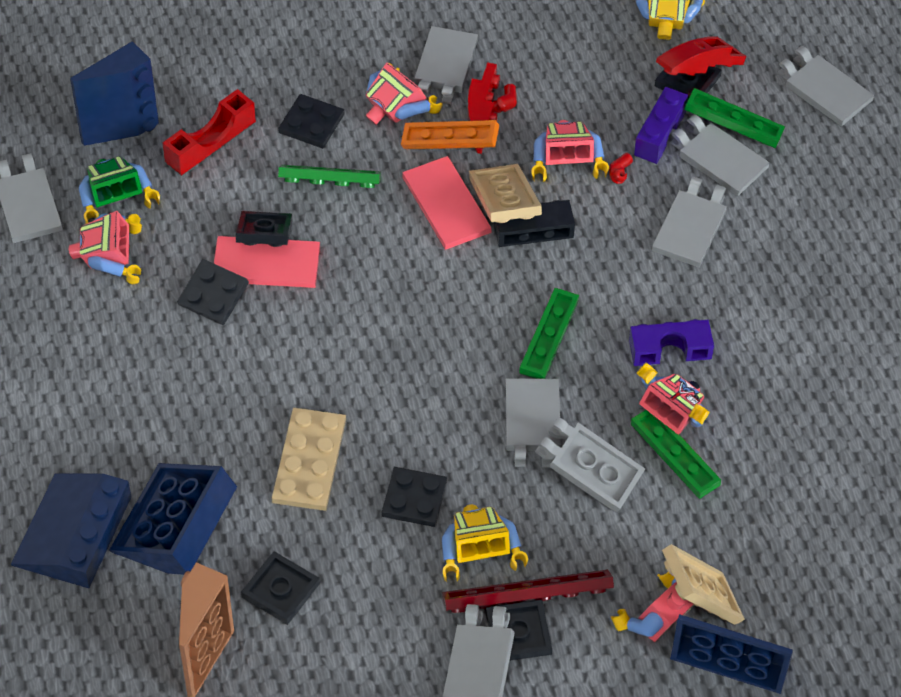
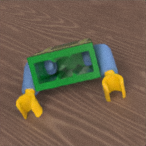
M115 157L109 160L100 159L96 164L88 166V175L83 178L79 186L82 206L86 209L84 213L86 224L89 223L88 220L90 218L99 217L98 211L94 209L95 205L98 208L143 193L142 191L145 193L144 205L147 208H151L150 199H155L159 205L160 194L158 191L150 188L152 184L144 169L140 165L127 162L122 157Z

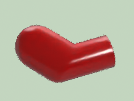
M514 84L505 85L504 95L493 101L494 112H506L516 106L517 96Z
M624 153L609 165L610 179L616 184H622L627 179V173L625 174L624 169L633 163V158L629 153Z

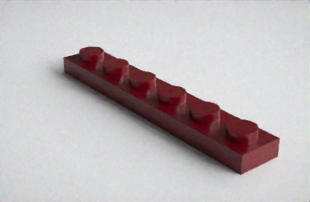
M606 569L442 592V598L446 611L451 610L453 613H461L466 611L467 604L479 605L480 609H486V607L496 606L499 603L507 602V604H513L528 599L547 601L551 599V596L557 595L567 598L579 595V592L590 591L593 594L604 593L608 588H614L613 576Z

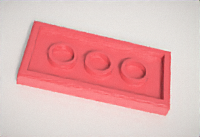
M448 156L402 172L405 183L445 250L491 233L492 228Z
M218 236L214 264L247 278L248 284L316 288L320 242L288 240V245L273 247L269 244L249 246L243 243H236V237Z

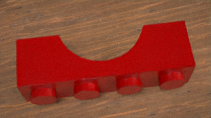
M238 89L219 102L214 116L203 128L194 133H186L181 129L162 142L165 162L181 176L256 122L254 102Z

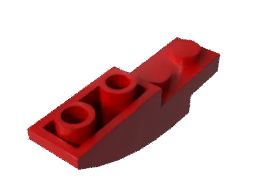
M718 36L682 43L657 57L656 63L661 65L664 71L670 75H677L678 73L695 75V73H706L709 66L724 65L732 67L733 65H744L747 56Z
M487 63L482 80L472 78L468 94V121H497L498 113H494V93H492L493 89H498L500 75L497 74V64ZM475 148L477 153L482 154L483 148Z

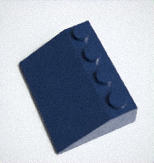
M133 41L70 78L80 139L84 146L139 136L146 131H152L159 124L151 59Z
M158 463L109 551L168 574L184 575L187 571L191 572L237 488L236 484L222 466Z
M55 473L11 562V566L90 588L130 502L131 491L129 481L103 473Z
M679 614L670 659L781 694L792 659L793 649Z

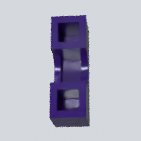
M668 87L664 88L636 137L634 156L655 164L658 163L667 147L671 130L678 128L686 113L684 109L688 100L687 94Z
M709 319L630 326L629 345L634 366H642L645 362L649 365L660 364L662 348L669 345L680 348L684 353L686 361L712 359L714 342Z

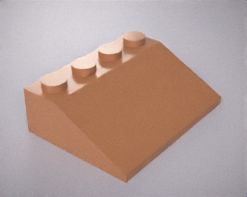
M197 562L191 572L187 571L181 581L179 648L188 697L196 696L234 632L227 575Z

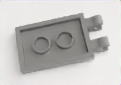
M431 26L414 80V84L418 85L426 96L425 100L428 99L431 88L442 89L443 98L441 103L445 104L452 103L455 92L462 93L478 42V34Z
M800 46L795 50L798 56L793 59L794 62L802 67L799 71L795 69L789 59H784L779 63L782 69L777 74L787 80L785 87L841 127L873 101L874 95L821 56L817 55L815 58H812L810 52L804 46Z
M695 114L687 120L690 125L686 127L687 131L696 136L695 138L690 140L680 128L672 133L674 139L670 144L680 150V158L723 187H726L736 196H739L769 168L770 162L713 123L706 127L702 119Z
M31 153L22 155L25 173L11 176L7 159L0 161V203L13 243L63 231L44 168L36 170Z
M693 176L687 192L679 190L652 245V251L700 268L726 213L727 206L721 205L725 198L726 187L716 185L711 200L698 197L701 191L702 179Z
M506 379V451H514L515 467H526V451H536L545 437L551 439L561 448V439L553 437L548 432L558 417H560L559 379ZM542 457V467H549L552 460Z
M558 417L548 432L555 438L564 439V444L560 448L551 439L545 437L535 452L543 458L552 460L549 465L550 468L611 510L618 512L645 468L580 423H577L573 428L565 420Z
M467 604L465 611L466 624L457 625L443 697H503L515 634L511 628H507L510 613H506V607L494 606L492 616L493 627L480 626L483 612L478 611L479 605Z

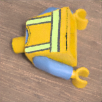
M635 0L642 17L648 19L649 26L658 27L657 38L666 40L671 39L672 29H682L684 23H689L705 3V0Z
M467 505L464 507L463 512H458L454 515L455 523L450 524L442 536L443 560L446 561V565L443 568V578L446 582V574L450 571L456 573L457 581L460 578L459 567L455 564V560L458 563L510 554L511 550L513 555L510 560V567L514 571L517 569L516 559L522 560L524 567H526L528 562V555L520 551L521 543L514 523L503 516H498L492 507L478 509L476 505Z

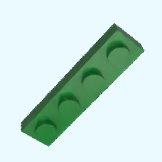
M696 88L693 89L684 109L773 148L777 147L785 128L781 124Z
M282 164L279 166L278 177H283L285 182L298 183L300 179H310L309 183L325 184L326 180L335 181L334 185L350 186V182L360 183V187L374 188L375 184L381 182V171Z
M554 288L520 365L519 374L535 379L546 378L579 302L578 294Z
M645 410L631 419V426L698 499L721 485V479L690 445L649 411Z

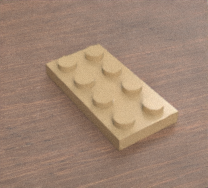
M518 164L469 171L470 181L491 222L505 223L510 219H531L534 216L542 215L541 204Z
M293 408L272 495V503L327 510L345 428L346 415Z
M672 544L662 550L666 561H664L665 567L674 576L677 582L675 589L683 600H688L696 607H701L708 613H713L719 616L720 619L734 625L745 620L723 572Z

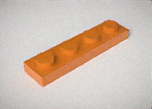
M496 120L405 123L401 146L404 149L495 147L499 124Z

